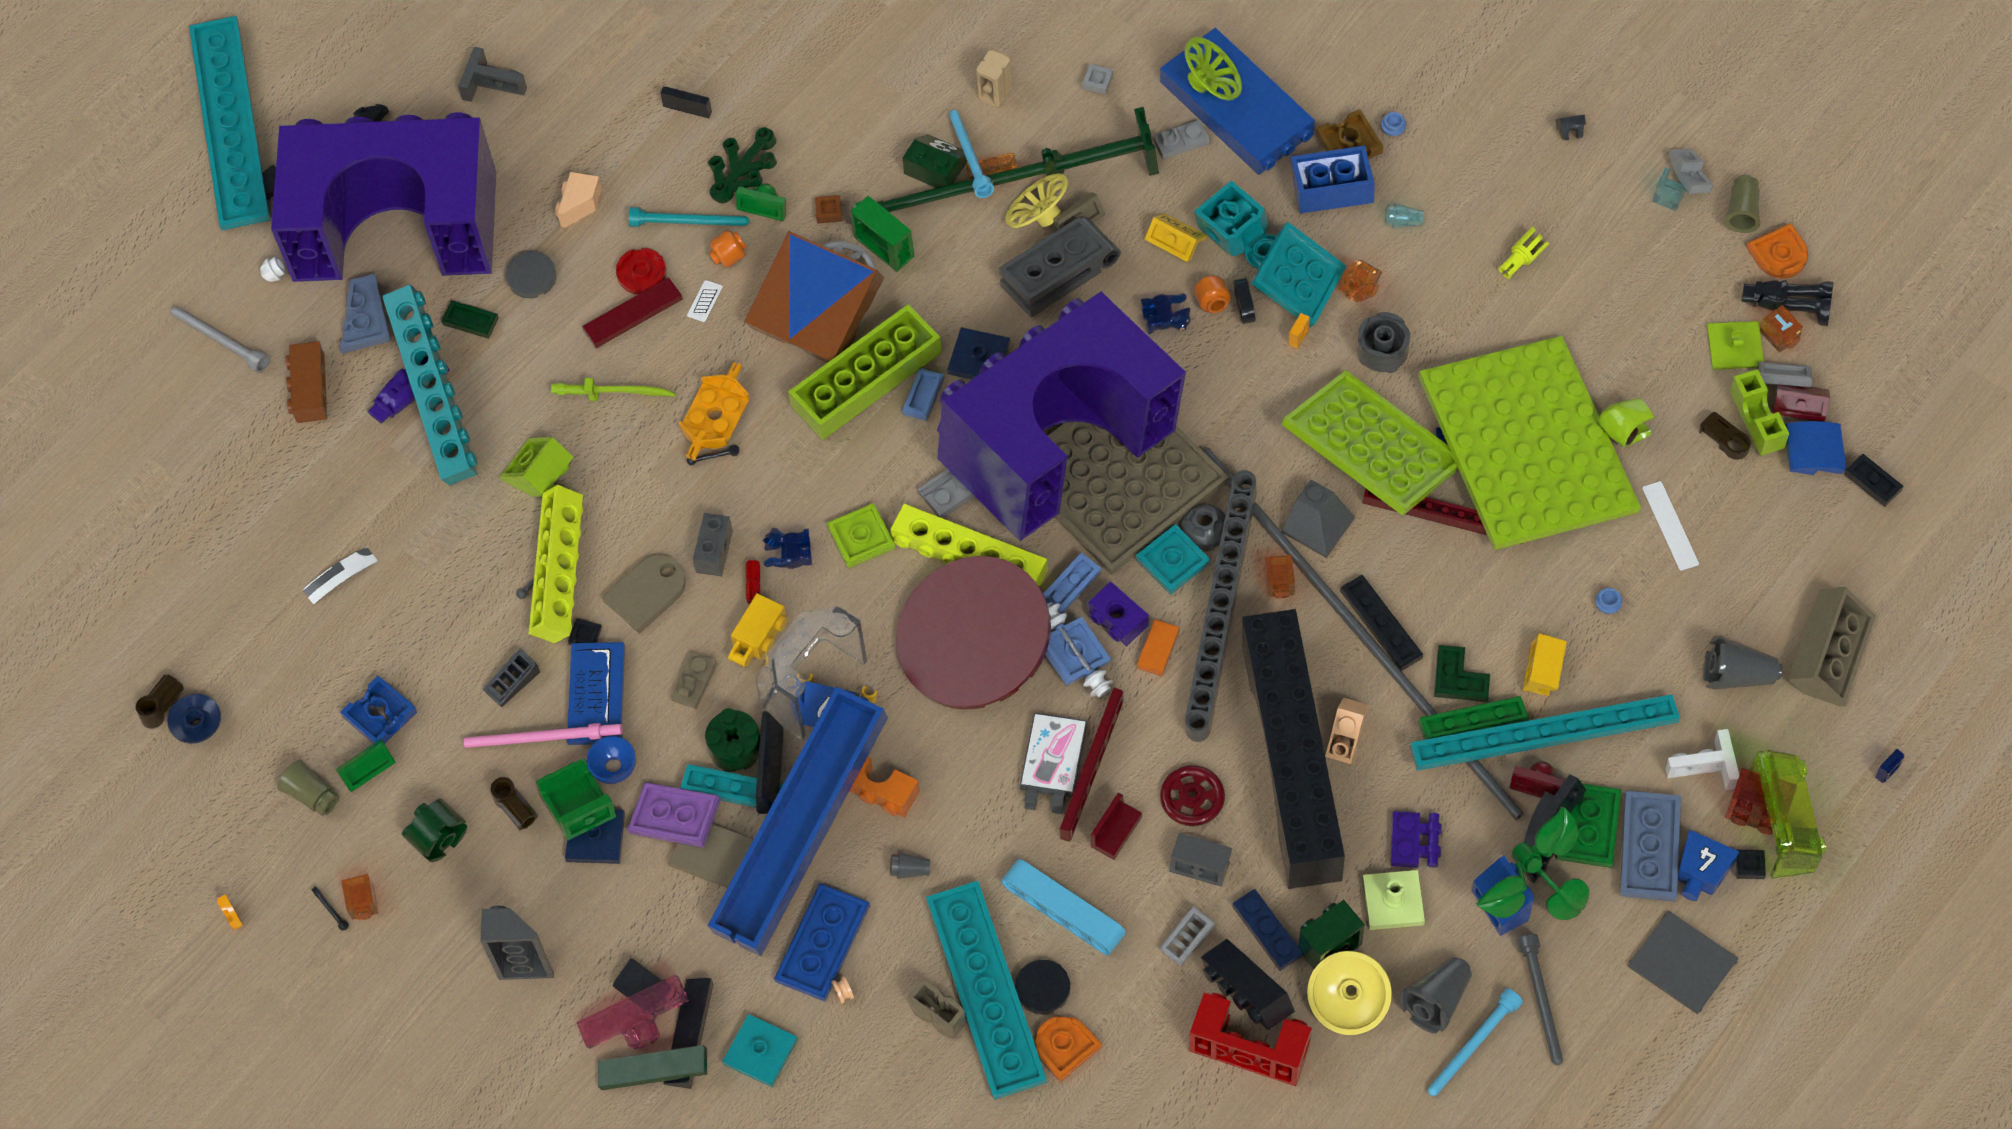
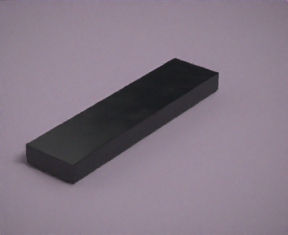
M1363 575L1340 587L1342 595L1401 671L1423 659V653Z

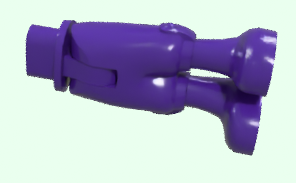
M428 356L422 359L421 366L427 363ZM401 369L394 374V377L388 381L376 399L373 400L374 405L367 411L370 416L381 424L388 417H395L397 413L415 400L406 369Z

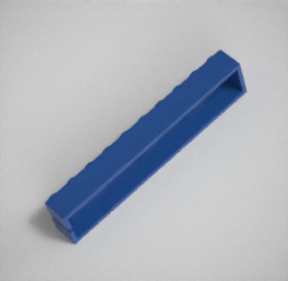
M835 687L707 925L713 934L734 944L737 942L740 947L762 956L888 719L884 708L839 687Z

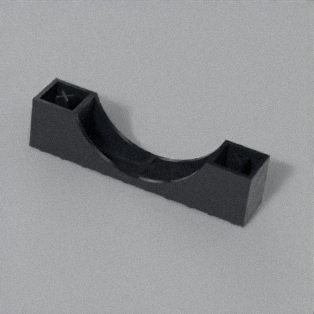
M1296 609L1243 616L1242 649L1250 691L1253 693L1257 703L1266 742L1276 807L1278 839L1288 889L1340 882L1343 879L1345 854Z

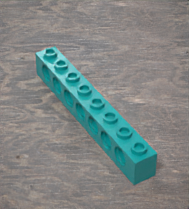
M407 285L383 295L387 313L441 480L450 486L478 475L475 467L478 465V461L474 452L470 451L468 446L470 436L466 428L462 427L460 421L463 419V415L453 399V396L456 395L454 387L446 378L448 368L445 361L440 359L438 351L441 350L436 336L432 334L433 322L430 315L425 313L423 305H426V300L420 290L417 291L413 286ZM414 311L413 316L406 320L408 313ZM421 334L419 341L414 343L415 336ZM428 356L427 363L421 366L422 359ZM436 379L435 385L432 388H428L429 383ZM443 402L442 409L436 411V406ZM451 425L450 431L443 435L444 428ZM458 448L457 455L451 458V452Z

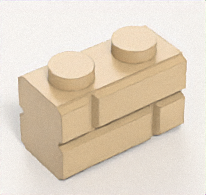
M989 50L976 69L978 98L990 105L1000 107L1005 100V96L1012 89L1011 62L1006 54Z

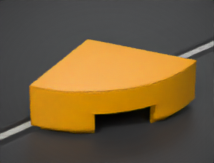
M226 894L217 898V903L231 928L236 930L242 927L243 924Z

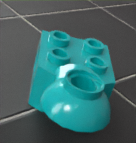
M1231 180L1194 211L1199 229L1230 256L1245 253L1246 260L1251 266L1256 269L1260 267L1276 235L1266 234L1269 223L1265 208Z

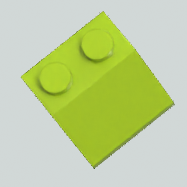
M553 437L528 438L499 478L532 497H542L544 492L555 486L554 483L559 476L567 472L570 467L569 463L574 457Z

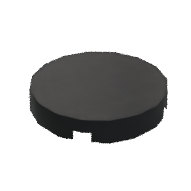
M1039 959L1028 963L1020 970L1016 978L1015 989L1021 1005L1026 1010L1035 1014L1047 1015L1066 1004L1070 996L1071 984L1067 972L1060 964L1051 960Z

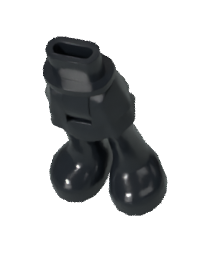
M1773 280L1766 282L1756 281V285L1744 283L1742 302L1753 303V307H1756L1758 302L1759 307L1771 311L1776 310L1781 313L1783 311L1813 313L1819 325L1828 327L1834 282L1824 281L1819 284L1794 285L1788 284L1787 280L1781 282ZM1788 296H1804L1816 299H1795L1788 298Z

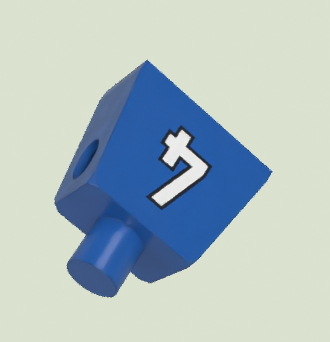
M1690 830L1678 870V881L1686 884L1682 892L1683 897L1691 901H1697L1701 891L1713 895L1734 866L1739 851Z

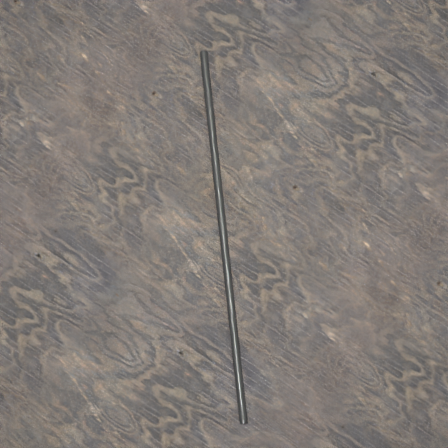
M1210 448L1205 449L1203 452L1229 476L1227 485L1231 489L1234 476ZM1255 502L1254 517L1425 716L1438 714ZM1478 760L1466 762L1515 820L1522 817L1524 814L1522 810Z

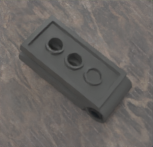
M1078 217L999 267V274L1003 277L1000 280V286L1030 317H1033L1100 274L1101 267H1111L1119 259L1121 251L1089 218L1081 219Z

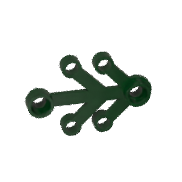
M762 127L757 130L755 142L740 161L738 156L739 145L736 139L728 138L723 142V148L728 154L731 170L726 178L723 173L725 163L722 157L713 156L709 159L708 164L714 173L715 184L710 188V196L713 200L721 204L727 203L733 198L734 192L737 191L739 186L744 188L759 186L763 181L759 171L772 169L776 166L777 160L772 152L764 153L759 161L751 163L761 150H769L775 146L777 139L771 129ZM746 175V179L737 181L739 177Z

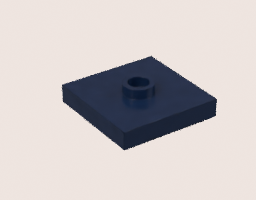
M961 327L948 365L947 374L971 380L980 374L982 365L992 355L998 352H1002L1005 356L1007 355L1010 338Z
M615 810L616 818L568 840L565 853L566 862L620 864L625 811Z

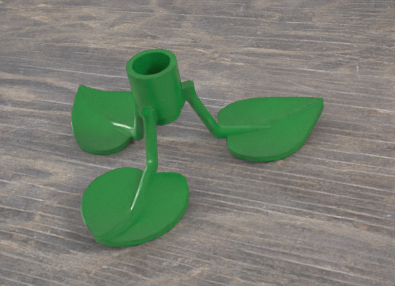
M1562 806L1557 814L1539 829L1535 837L1534 846L1522 842L1514 847L1512 858L1516 862L1515 866L1519 876L1506 877L1489 889L1476 903L1480 909L1499 918H1507L1518 912L1525 902V895L1522 892L1527 889L1524 870L1527 873L1538 872L1556 891L1546 901L1547 910L1553 917L1559 920H1569L1575 918L1584 910L1589 899V887L1583 880L1572 878L1565 881L1559 888L1541 869L1542 858L1540 855L1550 857L1552 853L1559 856L1565 855L1577 842V823L1565 807Z

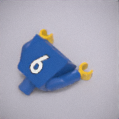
M798 673V685L793 702L798 717L803 721V725L814 727L835 688L814 683L812 673H810L808 680H803L802 673ZM863 686L860 698L874 704L877 700V690H875L873 695H867L868 686ZM847 691L859 697V693Z

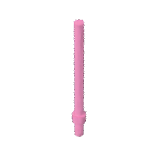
M601 723L589 724L588 727L464 737V747L472 748L587 737L590 740L601 739L602 736L622 735L623 727L622 724L601 725Z

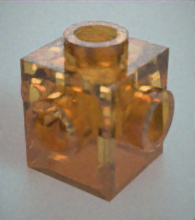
M1363 260L1353 262L1350 268H1347L1342 274L1341 281L1343 283L1339 290L1346 293L1345 296L1355 302L1372 298L1379 288L1377 282L1382 271Z

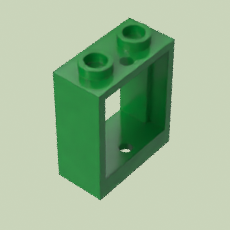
M867 196L862 201H858L852 207L850 212L854 238L894 271L898 272L915 257L911 229L870 196Z

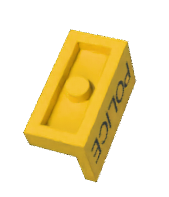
M1164 213L1153 217L1144 240L1189 262L1198 243L1206 240L1208 235Z

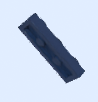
M1253 889L1232 903L1233 909L1279 971L1303 956L1300 948L1256 889Z

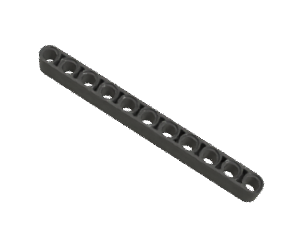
M1247 470L1237 472L1232 480L1185 717L1186 734L1188 738L1195 742L1204 741L1210 734L1257 495L1256 477ZM1243 484L1250 485L1247 489H1242L1239 486ZM1239 507L1246 509L1243 512L1235 511V509ZM1232 531L1241 532V534L1237 536H1233L1230 533ZM1229 554H1234L1237 556L1234 559L1225 558ZM1223 578L1232 579L1229 583H1222L1220 580ZM1218 602L1227 603L1224 607L1216 606ZM1219 625L1223 627L1220 631L1211 630L1213 626ZM1214 649L1218 651L1216 655L1206 654L1208 650ZM1204 674H1212L1214 676L1209 680L1201 678ZM1200 698L1209 700L1206 704H1198L1196 702ZM1196 722L1204 724L1200 729L1191 727Z

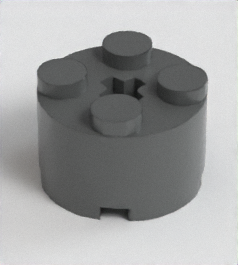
M1389 312L1377 313V316L1366 318L1360 325L1358 333L1357 353L1360 363L1374 371L1396 372L1406 361L1409 352L1410 331L1405 325V321L1398 315Z

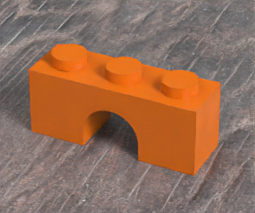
M867 757L849 792L858 795L867 804L872 805L875 803L881 806L890 815L896 816L898 814L905 818L920 792L919 781L894 769L890 778L880 783L873 782L868 778L873 766L871 758Z

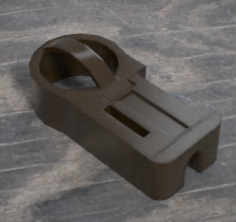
M1712 412L1701 423L1699 433L1704 432L1719 444V449L1729 458L1739 460L1747 456L1751 446L1750 437L1721 415ZM1734 440L1744 450L1734 451L1729 447L1728 442Z

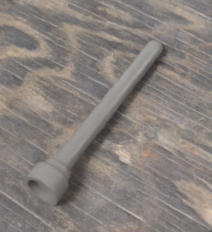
M174 306L171 308L170 312L174 317L246 359L249 368L258 373L263 372L267 368L270 361L269 355L260 350L250 351L179 307Z

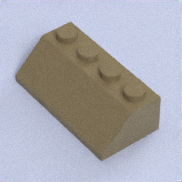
M1846 587L1819 590L1788 680L1803 694L1840 707L1845 706L1876 617Z

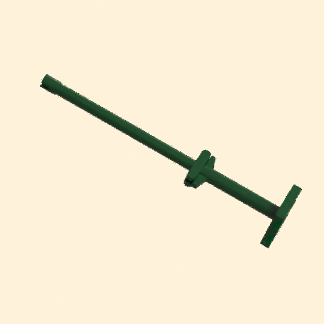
M1144 107L1134 109L1138 136L1061 155L1057 150H1052L1051 152L1050 148H1045L1041 151L1043 158L1041 162L985 176L991 179L993 186L1045 173L1047 176L1056 173L1063 174L1066 169L1141 150L1144 154L1149 176L1159 174L1156 150L1152 143L1151 131L1146 121ZM974 179L886 201L881 200L877 201V203L888 212H893L973 192L972 184Z

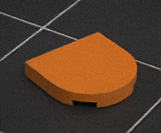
M1792 223L1752 240L1746 246L1758 266L1766 274L1775 278L1785 279L1798 275L1804 269L1808 258L1807 246Z
M1055 1016L1046 1020L1039 1027L1035 1038V1047L1040 1061L1060 1083L1102 1048V1043L1080 1020L1074 1017Z

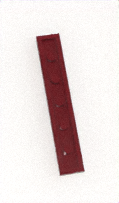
M1113 688L1062 821L1060 827L1061 840L1068 842L1072 840L1124 703L1123 691L1121 689Z

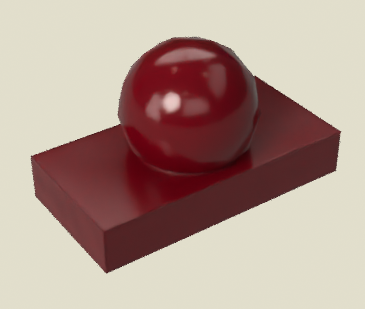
M1539 761L1534 763L1530 769L1515 765L1509 788L1542 798L1545 792L1555 796L1565 780L1555 777V771L1551 764Z

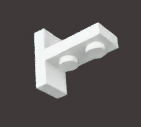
M1717 730L1714 739L1716 751L1705 749L1698 754L1687 755L1686 753H1677L1669 757L1665 767L1667 778L1721 771L1725 790L1737 789L1740 776L1729 730Z

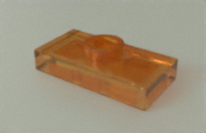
M1014 153L978 161L983 175L1017 168ZM965 164L969 180L974 179L969 164Z

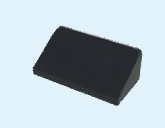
M633 958L628 961L612 985L652 1016L665 1011L674 991V988Z

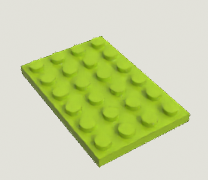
M1347 370L1285 416L1281 424L1402 516L1459 470L1446 443Z

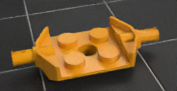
M733 362L726 375L705 376L701 378L702 385L683 422L679 421L680 430L691 442V446L686 454L688 459L692 458L695 461L700 449H719L727 446L750 400L749 393L737 381V377L743 368L741 364ZM714 411L722 413L719 419L712 420L709 418L710 413Z

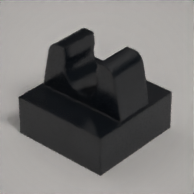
M1585 114L1555 119L1556 128L1559 129L1564 141L1569 140L1568 134L1570 130L1576 132L1577 139L1583 137L1584 125H1586Z

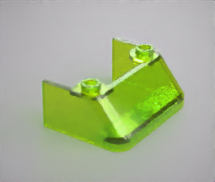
M1764 750L1757 752L1747 779L1748 782L1761 780L1778 851V858L1770 873L1771 879L1815 873L1822 859V854L1826 853V844L1824 838L1819 837L1805 779V776H1807L1805 760H1800V757L1795 754Z

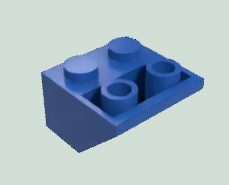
M1505 856L1496 860L1473 881L1472 892L1476 899L1479 900L1502 879L1513 875L1519 876L1517 867L1513 862L1509 863ZM1528 885L1527 889L1522 892L1525 895V902L1514 915L1507 918H1499L1485 911L1500 936L1529 921L1534 895Z

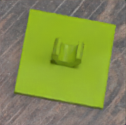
M1759 321L1707 323L1712 370L1758 368V363L1764 362Z

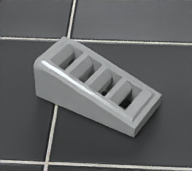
M1193 906L1159 949L1179 966H1182L1217 925ZM1194 919L1204 925L1202 930L1192 923ZM1187 927L1198 934L1195 939L1184 931ZM1180 935L1191 943L1188 947L1177 939ZM1172 943L1184 951L1181 956L1170 948Z

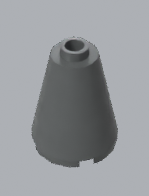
M1714 636L1710 640L1709 644L1714 645L1712 651H1706L1703 672L1704 681H1709L1710 683L1706 685L1707 688L1716 690L1772 685L1781 678L1783 668L1782 664H1779L1778 658L1722 636Z
M1450 958L1405 988L1399 996V1003L1403 1012L1408 1010L1412 1015L1410 1020L1427 1032L1437 1033L1439 1030L1441 1032L1444 1031L1471 979L1472 973L1469 964L1461 958Z

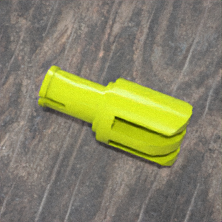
M1531 227L1512 246V255L1498 267L1500 273L1509 268L1503 275L1505 278L1510 279L1522 265H1530L1550 244L1548 241H1545L1531 253L1530 251L1543 238L1539 233L1526 246L1522 245L1536 231L1534 227Z

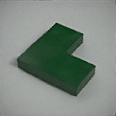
M1438 645L1434 697L1488 702L1490 674L1463 671L1465 647Z

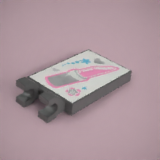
M1034 713L1020 782V790H1026L1024 802H1026L1025 809L1036 811L1038 794L1044 793L1053 795L1051 812L1062 815L1065 796L1072 797L1076 787L1087 729L1086 720Z

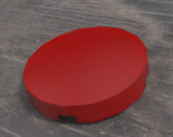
M641 248V250L636 251L632 249L620 257L616 265V276L623 289L632 294H640L665 280L667 269L663 257L657 251L649 248Z

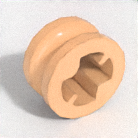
M842 976L839 982L831 981L841 1004L845 1003L847 998L854 999L845 976Z

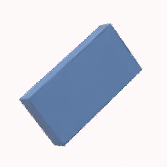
M919 368L902 409L903 415L927 421L943 383L944 374Z

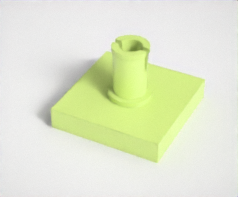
M1418 870L1363 875L1369 930L1423 926L1425 924Z

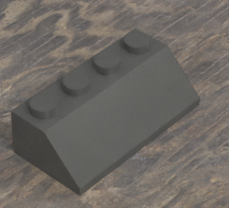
M495 905L491 906L490 909H482L480 941L499 980L554 978V972L540 939L529 925L512 909L505 906Z

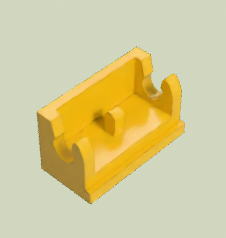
M1540 633L1531 643L1522 691L1550 696V691L1556 692L1558 690L1567 641Z

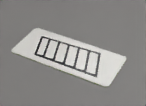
M705 280L687 317L705 322L723 286Z

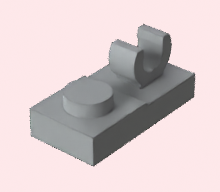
M1201 120L1154 135V141L1162 159L1209 145V137Z

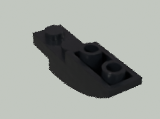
M1569 774L1555 796L1545 792L1531 817L1524 842L1534 846L1535 837L1539 829L1555 816L1562 806L1571 813L1575 806L1581 803L1586 788L1579 778ZM1554 853L1550 857L1540 855L1542 858L1541 869L1544 872ZM1523 870L1526 877L1533 883L1540 877L1538 872L1527 873Z

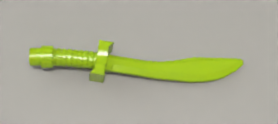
M585 378L584 385L559 382L558 384L552 383L551 394L563 396L564 394L588 395L590 401H598L599 393L605 392L676 397V393L657 387L597 386L593 378Z

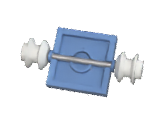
M1052 602L1048 603L1047 606L1051 616V630L1054 631L1050 635L1048 649L1045 654L1066 686L1086 676L1083 686H1090L1092 688L1090 696L1097 695L1098 698L1103 697L1111 691L1110 685L1113 681H1106L1104 679L1106 671L1098 669L1111 661L1110 656L1083 617L1064 625L1067 614H1060L1058 612L1060 604L1053 605Z

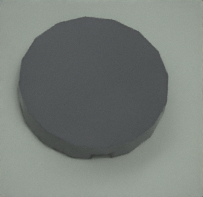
M534 251L521 253L513 258L508 264L505 274L508 286L514 294L522 298L531 299L538 297L542 293L546 294L555 284L557 276L552 260L547 255Z

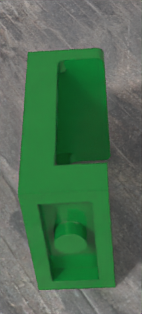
M584 758L572 762L536 781L542 801L567 841L616 818L611 798L608 794L604 795L590 773Z

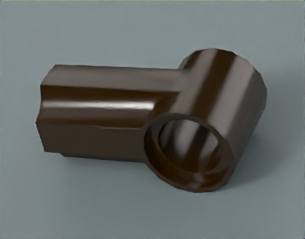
M169 674L163 675L151 692L137 701L135 709L142 725L146 728L153 729L159 727L164 721L165 712L184 690L183 685L176 678ZM154 710L152 713L146 714L148 711Z
M499 777L492 782L490 790L496 806L504 811L519 831L531 826L538 818V814L515 788L513 781L507 777ZM505 789L510 790V793L507 796H498V793L500 791Z

